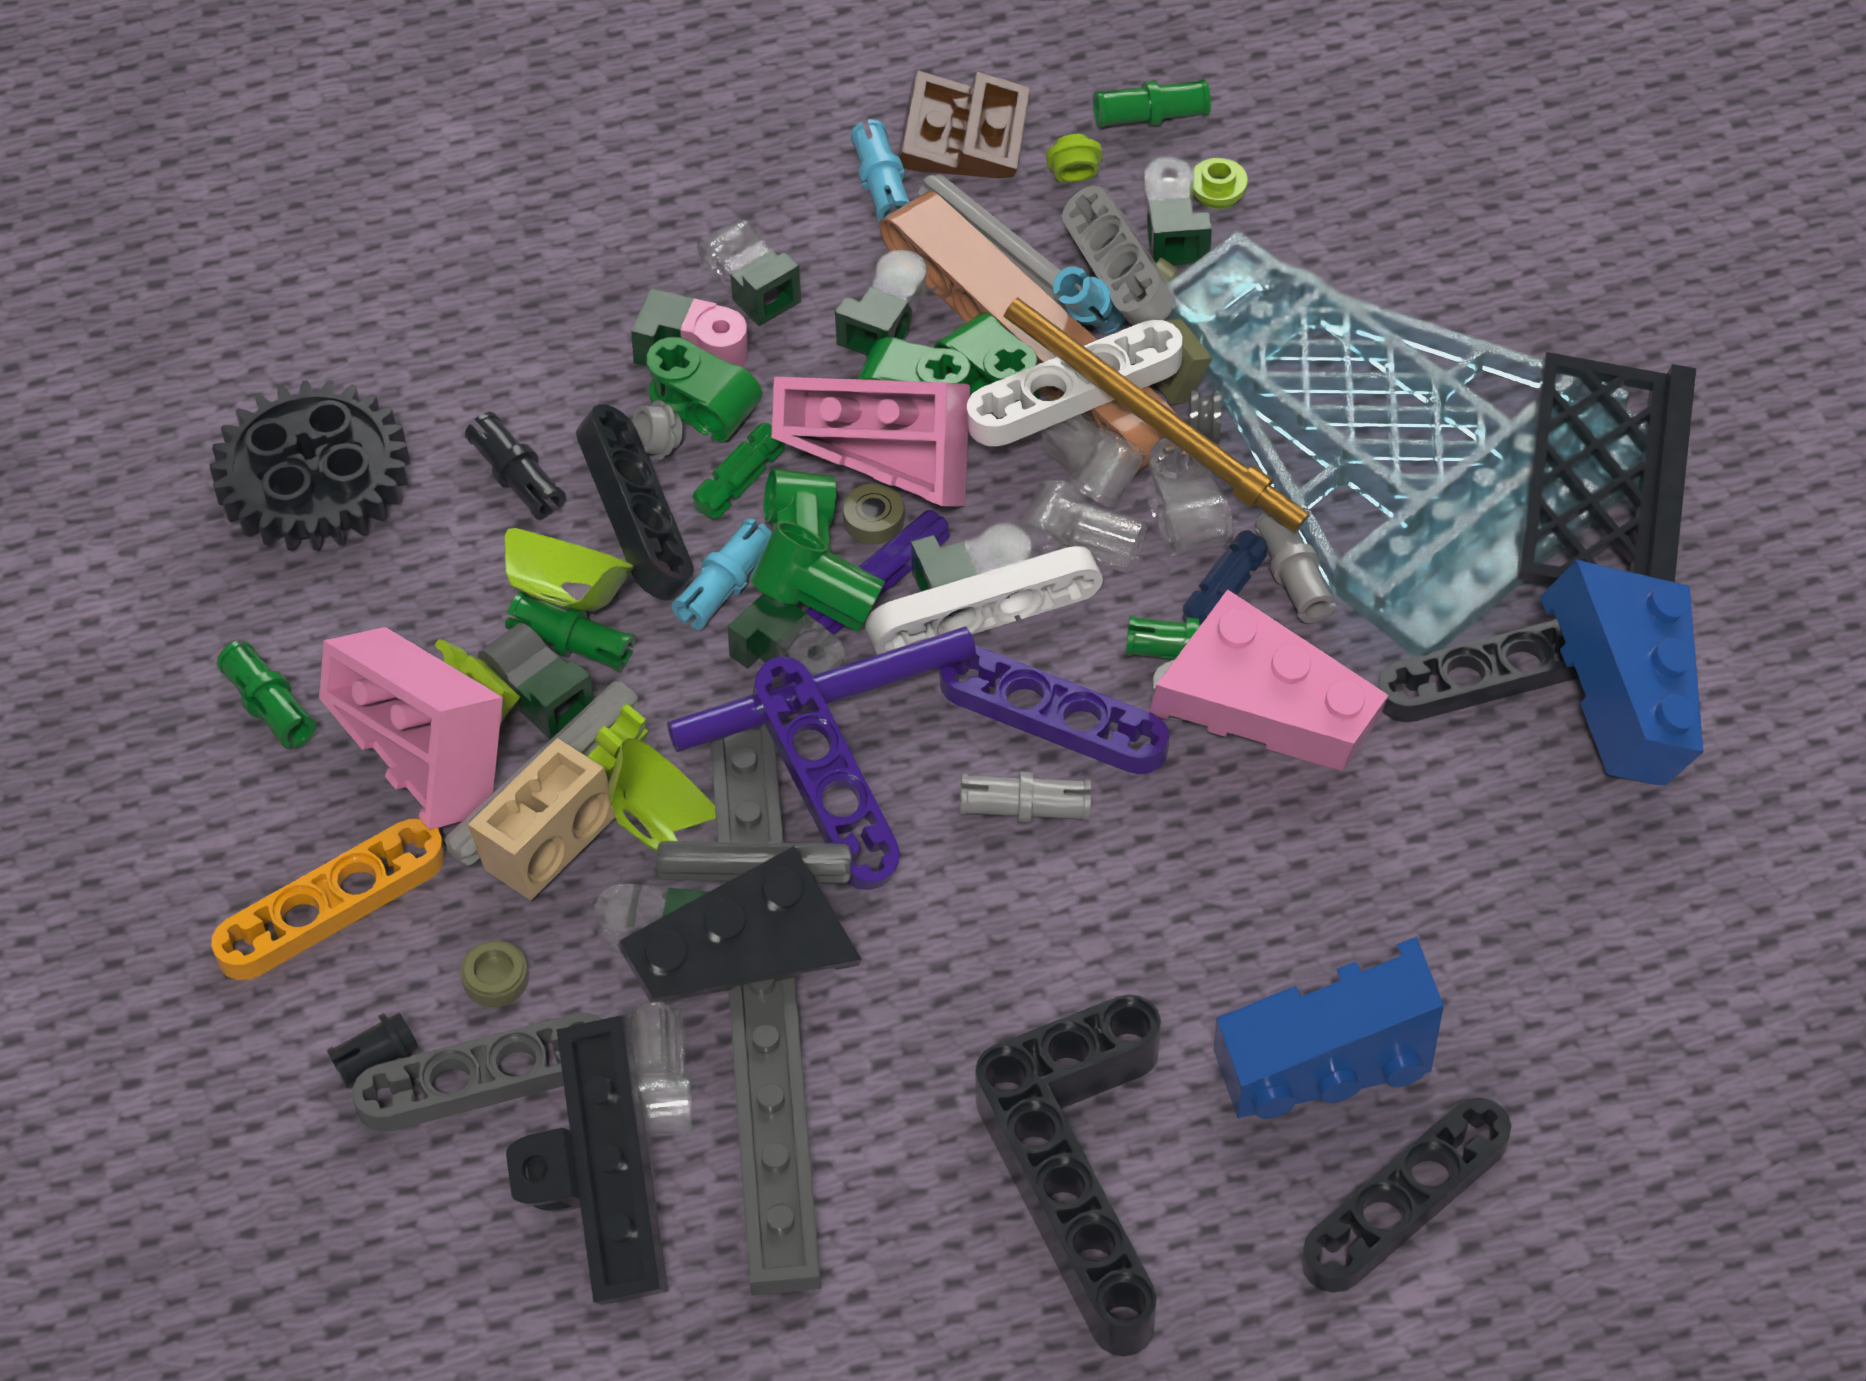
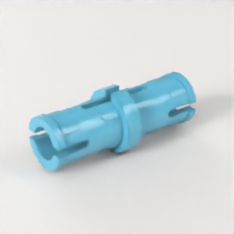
M870 119L867 121L873 136L872 138H867L862 122L858 123L850 134L851 141L861 162L858 174L862 186L865 190H870L876 209V217L880 223L881 219L891 214V206H895L896 210H898L910 201L902 183L905 176L900 158L891 151L886 127L879 120Z
M1073 266L1061 270L1053 282V291L1056 296H1060L1058 300L1065 304L1068 313L1079 323L1086 326L1091 325L1092 329L1098 333L1112 334L1118 331L1123 325L1125 317L1110 299L1109 287L1101 279L1086 275L1087 273L1082 268ZM1075 284H1079L1082 290L1080 291ZM1098 310L1104 318H1100L1098 315H1096Z
M747 518L719 552H711L701 562V573L681 596L672 602V610L679 620L687 623L695 615L697 618L691 623V626L697 630H702L707 625L708 620L731 594L737 596L747 586V582H745L747 580L746 576L756 566L772 534L763 523L752 534L751 531L757 525V520Z

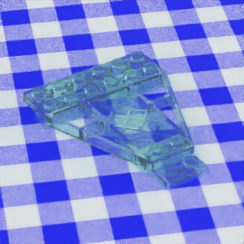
M1239 231L1169 282V285L1175 292L1176 301L1173 310L1167 318L1170 320L1182 319L1213 359L1206 370V374L1215 389L1221 390V400L1262 471L1274 479L1272 486L1310 514L1299 529V532L1305 544H1310L1315 548L1321 561L1319 570L1334 594L1413 656L1445 648L1525 581L1516 578L1538 398L1513 419H1510L1466 387L1465 384L1482 370L1539 388L1542 368L1541 359L1342 295L1313 273L1280 262ZM1317 328H1325L1340 340H1308V335ZM1415 348L1458 361V363L1446 372ZM1275 360H1300L1301 372H1267L1266 367ZM1309 360H1343V372H1309ZM1352 360L1369 361L1384 373H1352ZM1556 374L1555 389L1570 407L1592 394L1578 377ZM1622 388L1613 392V397L1631 418L1634 417L1632 413L1627 411L1630 394ZM1288 392L1302 393V403ZM1310 393H1344L1345 405H1311ZM1353 393H1387V406H1354ZM1396 393L1414 394L1429 406H1397ZM1599 402L1578 415L1597 439H1600L1619 426ZM1553 407L1551 419L1558 415V413L1553 409ZM1255 414L1326 468L1304 486L1297 487ZM1566 423L1549 434L1548 442L1564 461L1586 448ZM1645 423L1639 426V428L1644 432V434L1646 425ZM1333 426H1346V436ZM1355 426H1389V439H1355ZM1398 426L1432 427V440L1399 439ZM1441 427H1458L1474 440H1442ZM1627 435L1606 447V450L1625 472L1642 462V453ZM1593 456L1572 469L1591 494L1613 481ZM1377 460H1391V470ZM1400 460H1434L1435 474L1401 473ZM1444 460L1460 461L1444 473ZM1547 462L1544 474L1552 470ZM1640 476L1633 480L1636 486L1639 485ZM1560 478L1542 490L1543 499L1557 516L1580 503ZM1347 485L1391 518L1339 559L1310 508L1336 487ZM1619 489L1599 503L1607 512L1626 495ZM1585 511L1567 523L1566 526L1577 537L1593 524L1595 520ZM1540 516L1538 529L1546 525ZM1554 533L1536 544L1534 562L1545 564L1565 547Z

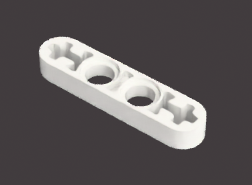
M1149 320L1099 339L1084 347L1142 389L1177 373L1182 363L1183 337L1180 330L1173 324L1164 320ZM1055 357L975 391L967 403L968 430L971 437L978 443L998 447L1024 438L1115 399L1064 361ZM1045 386H1054L1064 392L1061 398L1054 401H1042L1032 394L1037 389Z
M1080 546L1067 547L887 602L871 612L866 619L865 628L878 655L965 626L970 630L971 634H975L1016 621L1014 617L1016 615H1020L1021 619L1089 599L1099 590L1103 578L1091 552L1087 548ZM956 610H959V611L953 613L952 616H948L950 613H952V612H954V611H956Z

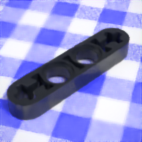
M598 404L591 409L576 430L577 441L626 562L634 566L631 571L632 576L637 584L650 595L662 600H670L680 592L692 577L694 568L691 558L634 424L623 412L607 404Z
M1555 619L1398 660L1387 665L1381 672L1378 688L1389 695L1382 710L1385 715L1396 721L1414 722L1578 679L1579 676L1575 666L1566 667L1562 654H1560L1559 661H1556L1554 658L1555 654L1561 653L1560 649L1566 644L1558 621ZM1524 651L1536 656L1541 665L1534 670L1523 671L1513 667L1507 660V657L1515 652ZM1457 667H1468L1477 671L1481 675L1482 681L1474 686H1462L1453 682L1448 673ZM1430 675L1436 676V682L1429 683ZM1405 684L1409 691H1417V696L1415 698H1408L1403 691L1395 692L1396 685Z
M1484 1098L1467 1099L1458 1104L1314 1227L1305 1239L1301 1262L1303 1273L1308 1281L1318 1289L1332 1293L1343 1292L1352 1288L1497 1163L1507 1150L1511 1132L1510 1118L1503 1107L1492 1100ZM1468 1123L1474 1128H1480L1484 1124L1492 1127L1490 1141L1483 1136L1476 1137L1465 1146L1462 1159L1456 1149L1465 1140ZM1423 1161L1438 1162L1447 1169L1450 1174V1180L1441 1187H1427L1417 1182L1412 1174V1169ZM1373 1203H1388L1397 1208L1402 1216V1221L1392 1229H1378L1367 1222L1363 1211ZM1352 1229L1358 1240L1347 1251L1346 1267L1337 1262H1332L1327 1267L1322 1265V1248L1324 1247L1331 1253L1337 1252L1349 1242Z

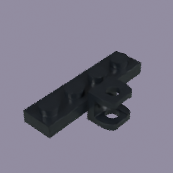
M620 1015L556 1029L570 1130L558 1128L527 1135L514 1141L507 1148L506 1158L512 1198L520 1203L533 1205L535 1208L549 1212H562L581 1208L593 1303L604 1305L669 1292L630 1020ZM526 1167H527V1170H528V1177H529V1179L527 1178V1175H526Z

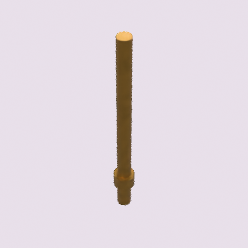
M1017 297L1008 306L1004 313V318L1234 488L1232 495L1249 508L1260 507L1293 533H1297L1306 522L1310 514L1272 486L1274 479L1257 466L1252 465L1250 468H1247Z

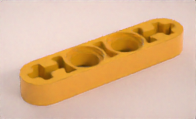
M407 819L398 822L227 918L217 926L212 935L211 946L219 969L227 977L236 980H250L258 977L431 879L440 871L445 861L444 846L438 828L429 830L421 819ZM413 843L419 849L425 848L426 853L421 857L415 858L410 852L404 853L403 847ZM386 857L388 867L393 865L394 874L387 876L380 858ZM365 872L376 878L373 887L362 894L352 895L341 889L343 881L354 873ZM308 904L319 910L316 919L306 926L293 927L284 922L286 913L295 906ZM272 921L276 935L279 938L275 941L272 940L270 931L266 932L264 924ZM243 939L248 945L253 944L254 951L244 956L239 950H234L232 944Z

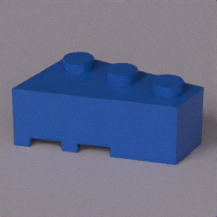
M1575 560L1540 598L1546 614H1555L1566 642L1560 649L1566 667L1575 666L1586 695L1580 704L1607 775L1654 785H1667L1704 752L1690 586Z
M1417 936L1397 944L1401 956L1361 972L1357 961L1336 969L1340 981L1303 996H1301L1297 986H1293L1216 1018L1214 1053L1237 1118L1255 1114L1263 1119L1275 1118L1286 1114L1296 1104L1321 1098L1327 1103H1337L1353 1097L1362 1088L1387 1083L1391 1087H1403L1415 1083L1425 1073L1432 1072L1444 1004Z

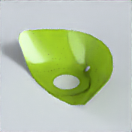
M518 528L508 529L504 536L506 574L510 585L527 592L531 596L562 607L585 611H597L610 603L634 568L632 564L612 555ZM565 582L590 585L591 588L581 600H575L563 590L561 585Z
M627 738L622 741L608 784L610 804L617 822L650 849L657 852L659 843L663 841H677L674 831L716 818L715 805L665 757L638 739ZM623 810L636 817L648 830L652 839L640 833L627 819Z

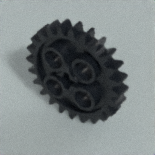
M308 380L302 381L299 394L291 395L281 385L277 389L278 400L270 402L265 397L257 395L255 396L258 408L256 412L252 413L238 408L235 412L239 427L233 425H223L221 427L224 443L213 444L212 450L216 462L210 464V471L214 482L213 487L218 504L224 505L229 522L240 521L242 532L245 536L251 535L260 529L263 544L267 546L274 542L279 535H282L285 538L287 550L292 551L300 538H309L312 549L318 550L321 545L322 536L331 535L338 545L344 544L343 530L349 527L357 533L364 535L367 533L364 519L369 516L373 519L384 521L386 514L383 502L399 504L398 486L407 485L409 481L406 466L410 465V458L402 424H395L393 410L390 407L379 409L375 394H371L359 401L355 385H350L341 395L335 393L333 380H328L320 392H312Z

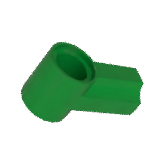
M771 469L764 492L763 513L765 522L772 523L773 530L776 524L781 521L802 526L819 536L826 543L827 551L830 552L829 526L833 519L836 501L834 476Z
M782 521L776 524L750 576L752 584L770 598L786 604L797 605L802 602L857 632L862 628L885 584L884 580L827 551L826 543L815 533L797 524Z

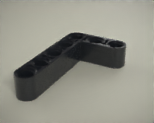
M1130 994L1112 998L993 1045L979 1057L975 1070L978 1113L1094 1340L1108 1353L1124 1357L1139 1353L1148 1346L1153 1338L1157 1302L1156 1292L1061 1109L1138 1079L1149 1073L1156 1065L1161 1028L1159 1011L1151 1001L1142 996ZM1124 1034H1132L1142 1039L1128 1042L1117 1037ZM1071 1058L1081 1063L1069 1067L1062 1066L1056 1063V1061ZM1004 1082L1014 1083L1019 1086L1011 1091H1001L994 1088L995 1085ZM1030 1137H1039L1045 1139L1048 1143L1043 1146L1033 1147L1027 1146L1021 1141ZM1064 1192L1070 1193L1078 1197V1199L1064 1204L1057 1203L1049 1197ZM1095 1249L1106 1253L1108 1257L1094 1262L1085 1260L1078 1254L1085 1250ZM1126 1307L1136 1311L1139 1316L1125 1321L1110 1316L1108 1312L1114 1308Z

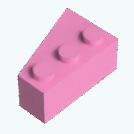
M774 377L772 438L838 465H845L874 477L873 479L888 485L897 486L922 496L925 500L940 506H964L966 499L968 449L967 403L970 398V385L948 382Z
M1227 590L1157 683L1149 712L1167 720L1169 715L1208 726L1207 732L1226 737L1227 732L1265 743V749L1311 763L1343 770L1377 724L1389 695Z
M386 627L323 640L319 699L362 750L374 748L390 767L385 774V778L396 790L406 787L423 807L418 817L429 830L463 821L493 793L499 729L502 722L503 697Z

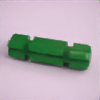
M769 423L759 424L746 437L750 443H740L711 473L714 480L707 478L693 492V506L699 513L704 514L711 520L719 518L732 505L728 499L731 497L736 500L767 468L764 462L772 463L783 452L785 444L772 438V426Z

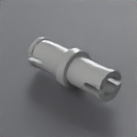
M1264 512L1256 520L1255 526L1258 535L1262 536L1267 542V550L1272 558L1270 570L1276 582L1286 587L1298 611L1297 615L1302 622L1316 623L1326 619L1335 610L1336 604L1334 602L1336 601L1333 594L1329 592L1318 570L1321 561L1315 548L1310 544H1305L1299 531L1293 533L1275 518Z
M1020 771L1019 777L980 776L961 773L959 815L1017 816V823H1030L1031 817L1082 819V821H1089L1091 780L1033 778V772Z

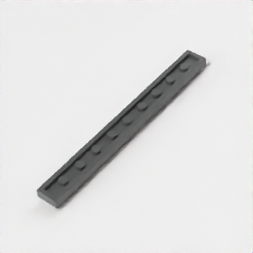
M765 724L710 742L718 842L783 843L775 744ZM721 881V885L728 881ZM774 978L732 986V989L728 991L751 1295L821 1289L795 978L775 981Z

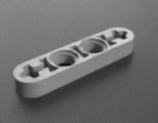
M1092 185L1077 192L1064 207L1062 213L1063 223L1097 278L1101 279L1109 287V297L1115 307L1132 326L1149 320H1165L1175 306V292L1120 207L1100 186ZM1097 215L1098 218L1091 222L1090 219ZM1133 266L1126 274L1122 275L1129 267ZM1146 291L1147 296L1140 300L1137 296Z

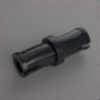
M486 412L475 418V421L485 431L482 434L472 424L468 425L465 431L467 441L474 445L493 467L492 476L502 487H510L530 509V513L535 519L542 520L555 512L545 499L550 498L559 508L563 506L566 494L560 487L556 486L538 465V455L528 444H519L500 422L495 413Z

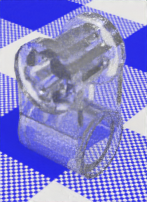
M1167 438L1157 441L1149 454L1148 462L1151 475L1147 479L1144 492L1158 525L1160 537L1167 554L1172 558L1231 543L1234 538V528L1230 508L1223 493L1218 490L1210 470Z

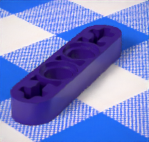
M975 646V657L939 668L941 692L947 700L955 705L1126 772L1135 774L1151 773L1159 769L1167 759L1169 750L1168 727L1161 718L1148 711L979 646ZM969 669L978 671V677L971 676L967 679L966 683L957 680V674L965 675ZM1000 678L996 687V680ZM989 686L992 688L996 687L995 695L989 694ZM1029 689L1038 693L1042 700L1032 708L1022 709L1010 704L1007 698L1016 690ZM1085 711L1095 715L1100 723L1089 731H1077L1070 728L1064 720L1074 712ZM1111 723H1117L1118 731L1113 730L1111 740H1107ZM1141 735L1151 738V743H1144L1139 750L1129 747L1130 741L1136 742Z
M782 656L770 659L761 666L755 678L752 693L755 706L824 842L847 844L850 846L852 852V872L847 883L857 889L865 890L882 887L890 881L899 864L900 850L898 843L811 673L803 663L794 658ZM777 676L780 677L784 684L792 682L797 684L792 695V703L799 716L790 721L787 726H783L781 723L788 721L791 711L784 697L781 694L773 696L768 694L771 690L773 677ZM807 708L812 710L810 713L802 714ZM804 730H816L827 739L829 752L821 759L814 761L806 760L799 756L794 749L793 739L795 735ZM833 786H844L852 790L858 801L857 810L846 817H837L830 814L823 806L822 794L824 791ZM864 820H868L870 825L864 826L860 835L866 848L870 852L881 850L884 854L878 865L879 871L873 872L868 864L857 867L853 862L858 856L860 847L851 831L857 828ZM846 832H851L844 840H842L838 835Z

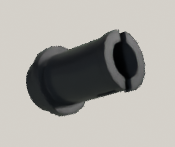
M400 1012L387 1018L385 1013L379 1015L380 1023L334 1048L327 1049L337 1072L340 1073V1077L347 1088L353 1086L356 1079L366 1069L378 1064L394 1061L398 1058L409 1057L407 1053L418 1048L417 1042Z

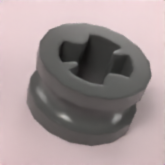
M1191 389L1189 424L1215 444L1220 442L1221 390H1213L1210 396L1205 397L1200 395L1199 390Z

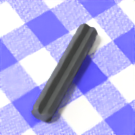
M663 841L659 843L657 848L656 869L658 877L662 880L730 881L795 846L815 882L845 883L849 881L852 872V852L849 845L840 843Z

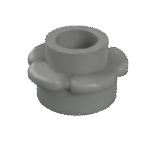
M661 400L654 401L651 406H640L636 409L632 423L637 429L646 453L655 454L657 460H662L665 455L671 453L673 448H677L681 442L683 428L680 416L673 412L671 406L665 405L664 401Z

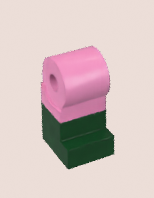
M650 288L631 330L634 364L647 366V353L652 345L668 337H680L689 340L695 346L728 363L741 367L745 365L748 357L747 324L739 312L727 307L718 306L716 303Z

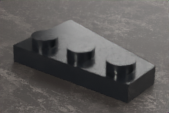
M795 846L619 940L618 945L651 1004L730 990L732 986L774 978L775 981L800 977L801 973L835 967V970L859 966L862 960Z

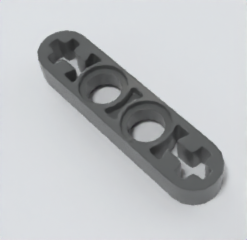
M575 1013L375 1065L366 1069L356 1079L352 1088V1098L360 1121L369 1129L388 1132L562 1087L564 1082L556 1029L601 1020V1018L590 1013ZM552 1043L557 1064L548 1067L544 1045ZM514 1052L528 1053L536 1060L534 1067L527 1074L518 1077L507 1076L499 1071L498 1067L507 1055ZM458 1069L470 1076L467 1086L455 1094H443L433 1088L435 1078L446 1070ZM419 1078L424 1097L423 1100L419 1101L415 1100L411 1080ZM382 1088H390V1092L393 1095V1105L387 1108H380L376 1101V1091Z

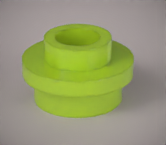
M1069 134L1059 138L1055 145L1047 150L1045 158L1047 167L1054 172L1055 179L1059 182L1067 183L1090 180L1095 177L1099 172V163L1103 158V152L1100 143L1089 139L1086 135Z
M1211 158L1200 162L1194 167L1190 175V188L1193 195L1204 206L1213 209H1225L1233 206L1244 196L1247 190L1248 178L1245 170L1238 163L1225 158Z

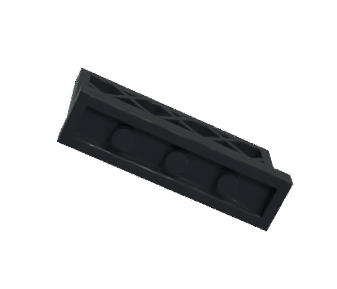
M1546 352L1542 360L1516 579L1552 585L1575 560L1597 564L1593 557L1615 544L1631 563L1630 572L1675 582L1696 368L1672 364L1666 374ZM1556 374L1578 377L1592 394L1570 407L1555 389ZM1623 386L1649 390L1647 408L1632 418L1612 395L1613 392ZM1598 402L1619 425L1600 439L1596 438L1578 416ZM1552 407L1558 413L1553 419H1551ZM1644 422H1646L1645 434L1639 428V426ZM1565 423L1586 447L1566 461L1561 458L1548 442L1549 434ZM1624 435H1627L1642 453V462L1627 472L1621 468L1606 450L1607 446ZM1592 456L1613 479L1612 482L1593 494L1590 493L1572 471V469ZM1547 462L1552 470L1544 474ZM1640 476L1638 488L1633 480ZM1558 478L1564 482L1580 502L1560 516H1557L1542 497L1543 488ZM1619 489L1623 491L1637 508L1636 517L1620 528L1599 503ZM1585 511L1592 516L1607 534L1605 538L1586 550L1566 526L1567 523ZM1539 516L1546 523L1540 529H1538ZM1634 531V538L1632 543L1627 537V535ZM1552 533L1555 534L1574 557L1561 567L1534 562L1536 544Z

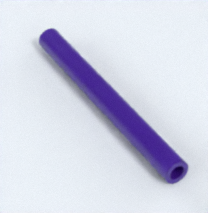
M965 626L812 675L825 703L829 704L975 657L976 647L970 630ZM795 682L772 688L768 692L770 696L781 694L791 710L789 716L798 714L792 703V695L797 686ZM752 695L667 722L668 733L676 752L764 725Z

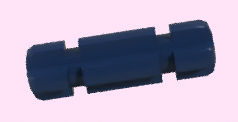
M1250 530L1238 533L1229 545L1232 551H1226L1221 555L1198 585L1201 590L1194 591L1183 605L1184 614L1182 615V620L1184 623L1186 622V617L1199 618V625H1201L1227 590L1235 595L1239 594L1251 578L1249 571L1257 570L1267 557V542L1262 536H1256Z

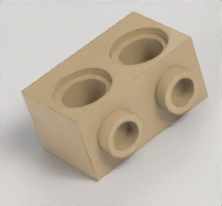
M556 738L468 824L484 870L531 901L615 818L609 800V782L604 767Z

